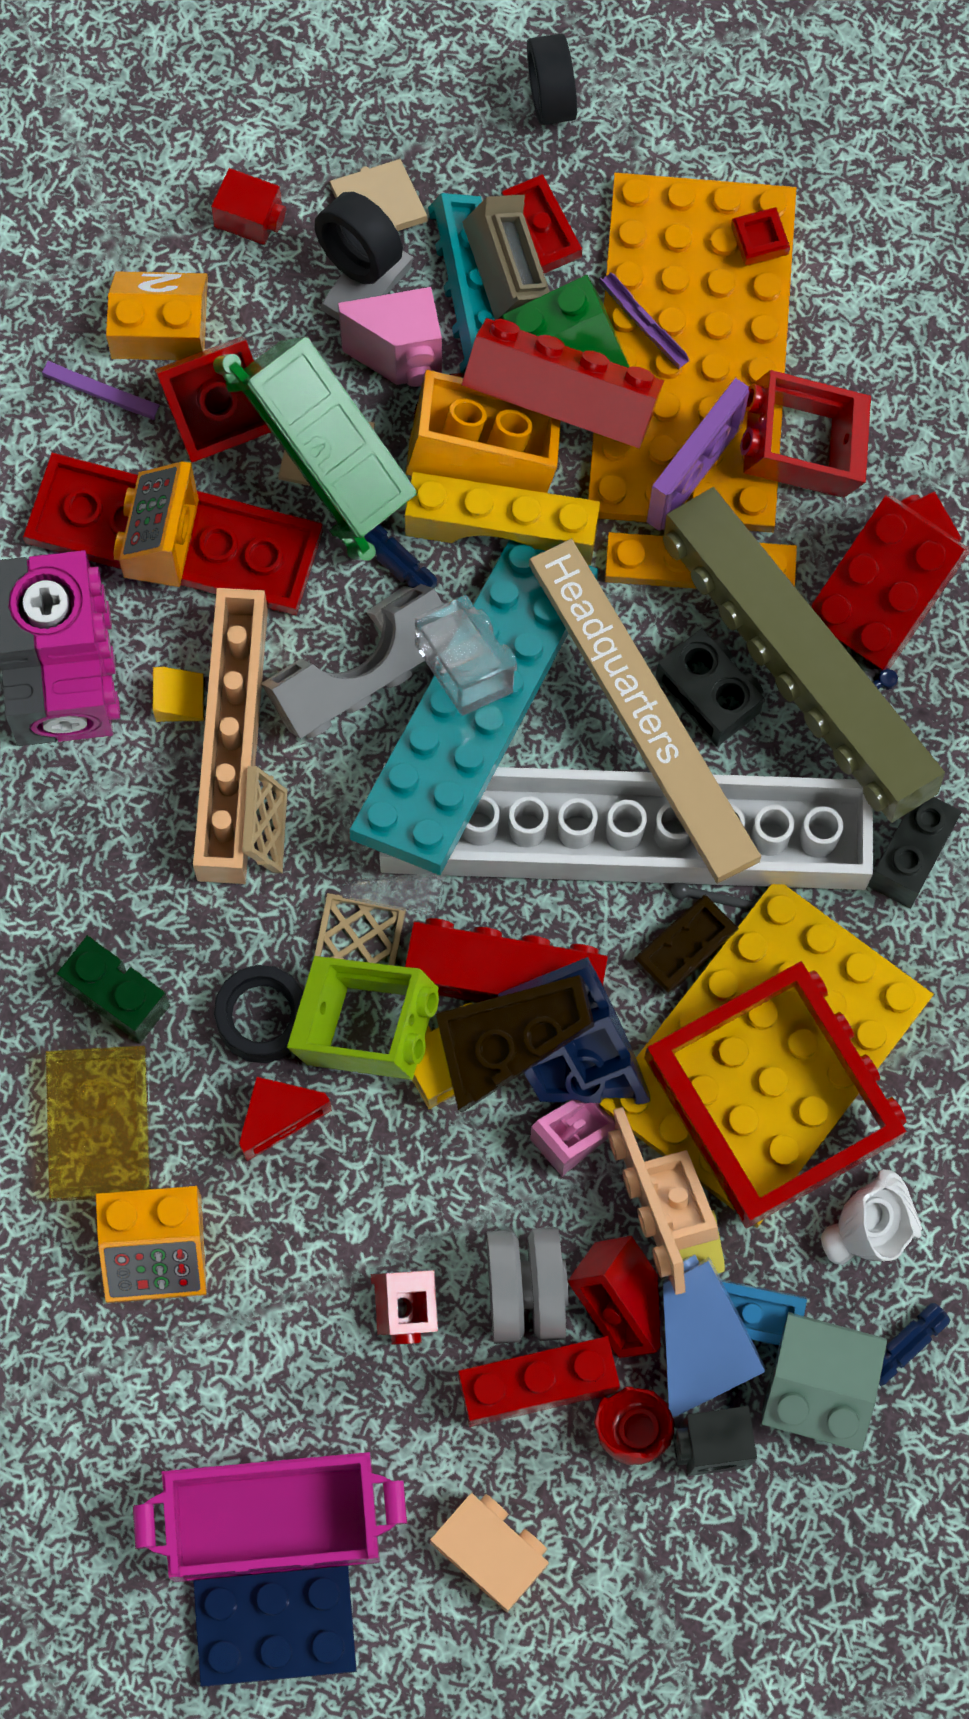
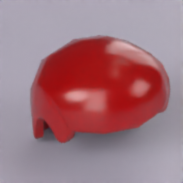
M626 1386L609 1398H602L594 1419L601 1447L614 1460L627 1465H642L653 1461L669 1448L674 1435L675 1422L669 1410V1404L651 1390Z

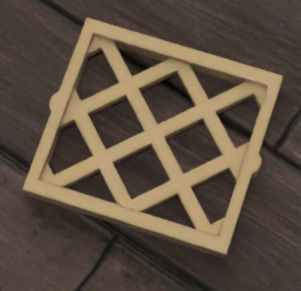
M248 766L242 852L272 873H283L288 790L274 780L272 775L269 776L259 767ZM259 781L263 783L262 789H260ZM272 791L276 793L275 799L273 798ZM265 797H266V799H267L268 806H269V808H268L267 811H266V807H265V804H264V799H265ZM257 809H259L261 816L260 822L258 821L256 814ZM271 818H272L273 825H274V830H273V832H272V830H271V826H270V823H269V821H270ZM263 830L265 831V835H266V839H267V841L265 842V844H264V840H263V836H262V831H263ZM256 841H257V845H258L259 851L256 850L255 847H254V844H255ZM269 850H270V854H271L272 860H270V859L268 858V855H267L268 852H269Z
M327 893L314 956H321L325 943L333 954L330 958L344 959L343 957L358 948L367 962L378 963L390 955L388 965L395 966L406 907L373 902L368 898L357 899ZM340 903L357 905L360 910L345 919L337 905ZM373 909L390 911L393 917L378 925L370 911ZM330 911H332L340 923L326 932ZM365 916L373 930L358 938L350 925ZM397 922L392 944L383 931ZM345 929L353 943L338 951L330 938ZM378 935L387 949L372 958L363 944Z

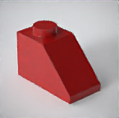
M632 1235L595 1242L567 1280L568 1284L604 1337H609L610 1346L619 1358L656 1353L661 1346L658 1274Z

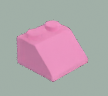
M431 287L338 303L343 352L396 385L407 383L409 386L419 387L422 386L425 370L442 373V336Z

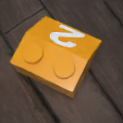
M115 271L108 293L106 338L111 359L181 360L204 351L208 274Z

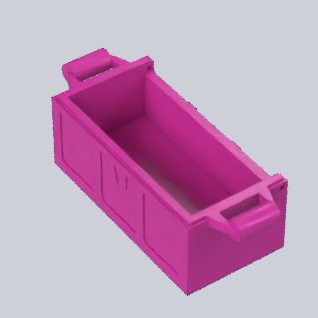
M370 1452L162 1471L163 1492L152 1497L144 1504L133 1506L135 1549L147 1548L154 1553L167 1556L168 1577L174 1582L380 1563L378 1536L390 1531L396 1525L407 1524L404 1481H391L384 1476L374 1474ZM383 1483L386 1525L377 1526L374 1484ZM164 1504L166 1545L156 1546L154 1505Z

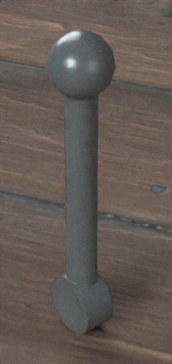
M673 883L671 886V893L676 899H684L687 896L700 899L706 894L715 903L751 910L761 898L750 901L691 888L686 883Z

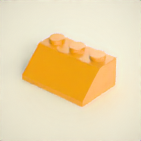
M425 370L409 440L405 475L412 476L413 472L548 493L557 469L561 421L461 386L463 381L461 377Z

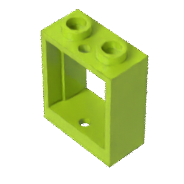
M314 956L287 1048L308 1066L413 1080L416 1066L422 1061L425 1054V1035L429 1020L435 1015L438 1008L439 988L418 968ZM348 988L406 995L389 1054L331 1046Z

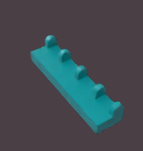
M441 193L428 207L430 219L437 220L440 240L435 244L437 255L444 256L448 281L443 287L445 296L452 297L457 322L452 326L454 338H460L464 360L459 364L461 375L464 376L478 331L486 318L495 320L462 223L482 202L481 196Z

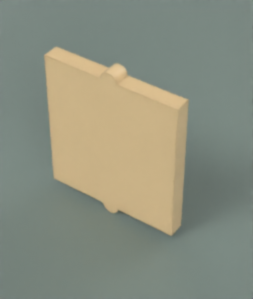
M401 159L373 168L364 166L360 172L330 181V187L335 198L343 192L353 191L366 196L383 210L397 231L428 222L427 214Z

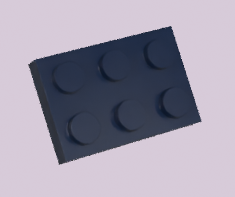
M348 1566L193 1580L201 1687L357 1672Z

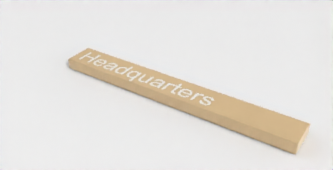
M570 539L530 558L529 567L715 882L718 884L760 863L761 855L574 541Z

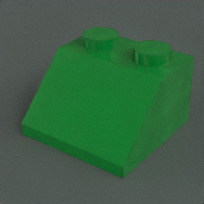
M587 274L503 314L505 320L515 323L520 330L537 336H554L560 339L565 346L582 352L596 351L605 355L610 362L627 368L630 367L603 302Z

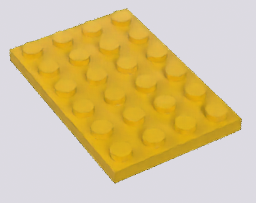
M771 884L738 926L739 930L726 941L636 1057L650 1093V1102L636 1104L633 1098H604L599 1104V1107L612 1116L613 1119V1110L623 1107L633 1134L660 1155L667 1156L687 1150L701 1186L733 1210L734 1208L645 1061L644 1056L647 1047L802 961L808 972L815 970L823 980L828 991V996L824 998L834 1014L841 1012L849 1022L854 1033V1038L851 1039V1042L859 1055H868L878 1070L934 995L784 884ZM794 987L674 1053L759 1197L797 1177L859 1095L853 1082ZM763 1220L754 1224V1226L758 1228Z

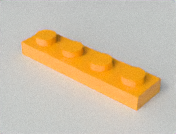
M608 533L605 582L697 589L691 579V572L681 560L673 559L666 550L663 536ZM760 543L795 586L797 545Z

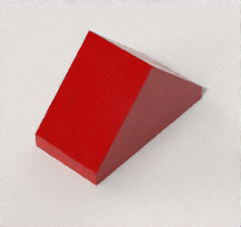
M256 1077L239 1141V1146L245 1160L249 1161L331 1112V1102L326 1093Z

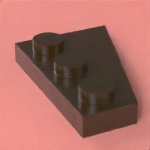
M582 976L569 977L436 1014L458 1111L463 1113L595 1026Z

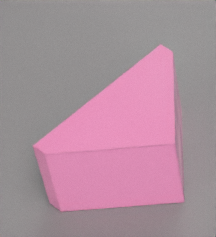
M572 1099L540 1118L531 1126L530 1140L562 1177L609 1138L608 1132L615 1130L613 1117L599 1107L600 1103H583Z

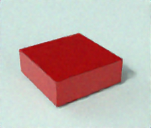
M776 207L732 218L731 228L745 266L789 255L790 245Z

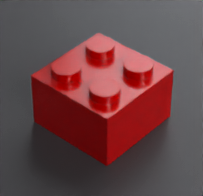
M242 336L154 369L191 463L271 433L243 391L229 392L225 387L227 385L223 375L218 374L213 368L214 360L218 356L227 354L237 355L241 360V367L243 369L254 362L248 343Z

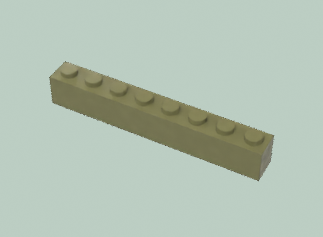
M712 487L667 513L663 543L670 556L684 563L691 572V579L697 590L701 594H708L719 607V614L725 625L729 629L739 632L747 642V648L753 660L758 665H765L775 677V682L781 695L789 702L794 701L803 712L805 722L812 734L817 738L823 737L833 750L835 761L840 769L847 775L852 774L863 787V794L868 804L875 811H882L890 823H893L939 793L945 771L717 490Z

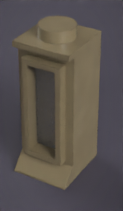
M525 195L486 197L462 222L495 319H504L503 314L550 292L523 214Z

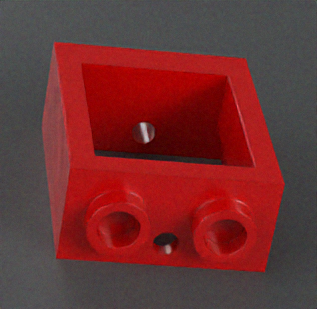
M769 370L749 386V396L745 410L747 412V425L740 444L741 454L744 455L743 473L837 497H846L866 483L871 396ZM774 404L832 419L829 467L771 452Z

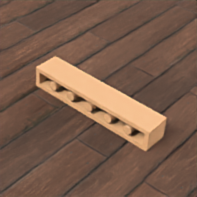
M216 589L193 858L197 881L246 884L248 855L242 852L247 768L248 766L256 765L261 683L268 616L265 590Z

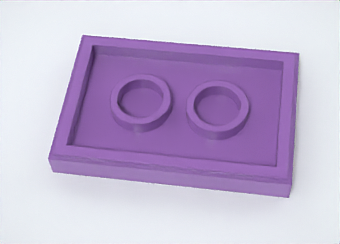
M737 378L732 381L653 484L647 517L648 524L659 531L665 529L667 513L685 503L740 431L747 406L749 386Z

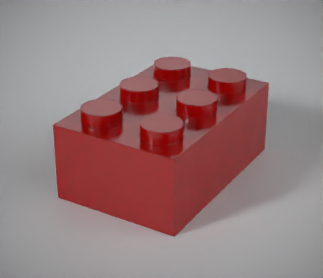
M885 495L811 607L838 640L882 670L889 669L968 556L969 547L895 497Z

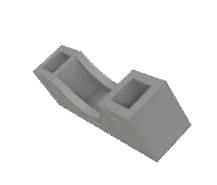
M420 584L381 608L383 628L379 644L373 654L360 666L345 672L330 673L321 671L315 665L299 659L262 682V687L288 731L300 739L304 736L307 738L316 737L328 730L332 725L330 720L345 710L347 713H353L368 705L372 701L371 694L385 685L387 688H392L405 682L412 676L410 670L425 660L427 663H432L445 657L451 647L450 645L458 634V630L435 589Z

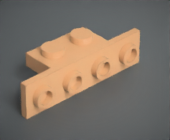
M624 1108L614 1109L615 1130L608 1132L611 1150L616 1161L624 1159L627 1169H623V1178L630 1199L638 1197L642 1207L637 1208L642 1232L645 1238L653 1236L657 1247L652 1248L658 1274L661 1278L669 1276L676 1295L685 1293L684 1264L679 1250L719 1239L717 1223L688 1151L685 1150L644 1162Z

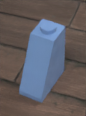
M695 1254L682 1259L684 1264L685 1293L676 1295L669 1277L664 1279L663 1282L668 1402L673 1418L765 1372V1365L710 1257L699 1262Z

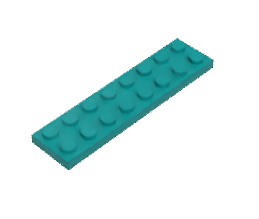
M512 540L508 541L350 828V840L441 875L569 634L529 567L530 558L545 552V550L534 549L531 546ZM588 565L597 580L598 569Z

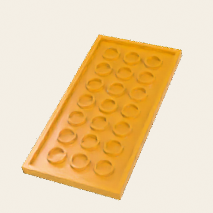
M614 173L606 276L609 273H613L638 304L686 352L689 361L678 369L605 290L604 307L630 367L644 368L650 371L655 378L664 380L640 449L593 432L588 500L601 501L599 519L647 522L653 484L732 381L737 378L747 386H750L769 370L785 373L797 187ZM776 207L790 245L789 255L745 266L731 228L732 218ZM774 404L771 452L780 454L783 406ZM745 411L742 428L685 503L714 487L749 531L774 533L778 482L743 473L744 455L741 454L740 444L747 425V412Z

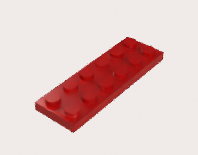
M52 452L23 535L25 544L58 553L85 550L88 561L121 569L119 560H114V546L118 532H126L129 517L124 516L125 496L128 488L135 489L138 475ZM197 491L199 501L180 585L216 594L217 588L265 590L267 608L297 616L323 534V524Z

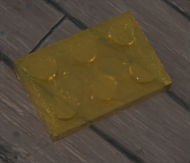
M128 1046L46 1051L49 1199L51 1202L96 1199V1194L150 1190L151 1165L146 1047Z

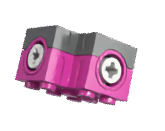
M85 550L29 556V560H27V557L0 560V668L2 670L5 717L18 746L56 742L57 739L58 742L113 736L112 720L121 719L118 692L115 691L112 675L116 674L114 648L110 645L108 630L112 629L109 601H106L104 584H101L99 567H90Z

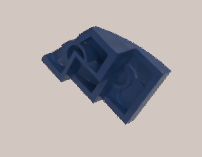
M588 957L498 993L499 997L577 975L582 976L584 979L595 1026L524 1072L540 1102H566L567 1100L574 1099L583 1103H601L603 1098H633L636 1104L650 1102V1093L632 1047Z

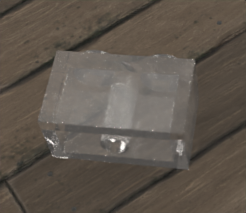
M467 595L415 617V646L461 716L513 693L514 672L517 671V662L514 654L506 644H499L493 635V627L488 615L483 609L476 610Z

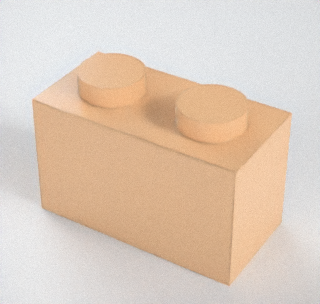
M471 1493L430 1539V1544L508 1613L549 1565V1562L542 1557L548 1549L528 1530L524 1529L519 1535L504 1522L509 1514L489 1495L485 1494L479 1500Z

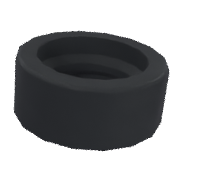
M560 33L529 38L527 40L528 71L539 124L548 125L576 120V85L571 54L565 35Z
M354 191L343 192L315 218L314 230L320 246L331 262L352 280L362 284H374L402 258L403 246L398 231L383 210L366 196Z
M254 965L238 970L225 980L216 995L214 1017L221 1040L233 1054L248 1062L269 1063L285 1058L291 1053L287 1046L302 999V987L292 975L275 966ZM258 986L271 987L281 992L287 999L291 1010L290 1022L285 1031L276 1039L267 1042L251 1041L242 1036L235 1028L232 1018L233 1007L239 996L248 989Z

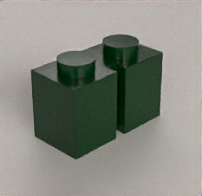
M88 935L56 973L63 988L139 1044L142 1043L170 1007L166 992L132 967H129L126 971L121 959Z

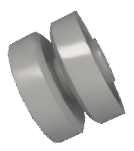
M558 1227L532 1228L527 1239L528 1261H520L519 1241L513 1230L487 1231L488 1275L494 1344L519 1343L524 1335V1310H531L533 1330L539 1341L565 1340V1307L568 1306V1281L566 1261L562 1259Z

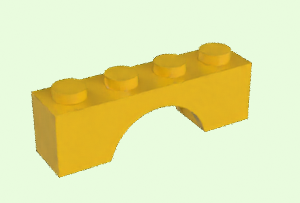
M418 472L412 473L411 483L417 490V495L407 502L405 536L454 543L461 538L471 536H491L509 539L531 546L534 549L545 551L572 539L587 565H591L601 501Z

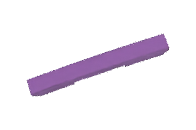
M609 273L603 279L599 277V283L678 369L689 361L686 352L664 329L660 328L613 273Z
M50 361L46 363L42 371L43 376L152 420H155L156 412L160 408L159 404L116 389Z

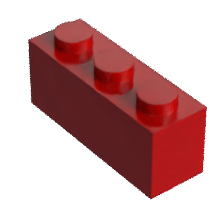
M608 1336L458 1370V1379L469 1428L616 1394L620 1388Z

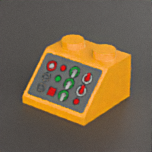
M181 461L139 472L135 489H127L124 501V516L129 517L126 532H118L114 546V560H119L124 578L180 587L199 501L191 463Z
M197 1186L96 1194L98 1248L106 1303L207 1295L202 1199Z

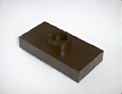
M704 894L634 958L633 962L668 997L713 956L739 928Z

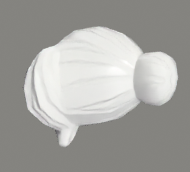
M880 1170L873 1182L860 1188L845 1203L839 1217V1223L827 1227L821 1236L823 1249L831 1262L844 1265L855 1255L869 1261H891L901 1256L912 1238L921 1237V1222L908 1188L902 1178L892 1170Z

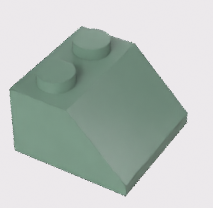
M788 1312L762 1406V1425L862 1452L876 1402L887 1338Z

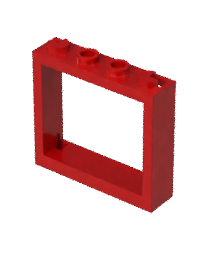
M802 961L648 1046L644 1056L645 1061L746 1229L898 1143L907 1132L903 1126L907 1123V1120L900 1105L893 1097L886 1099L877 1084L880 1081V1075L873 1061L866 1054L863 1056L859 1055L851 1042V1039L854 1038V1033L849 1022L841 1012L834 1014L824 998L828 996V991L823 980L815 970L808 972ZM794 987L881 1129L764 1196L759 1197L674 1053Z

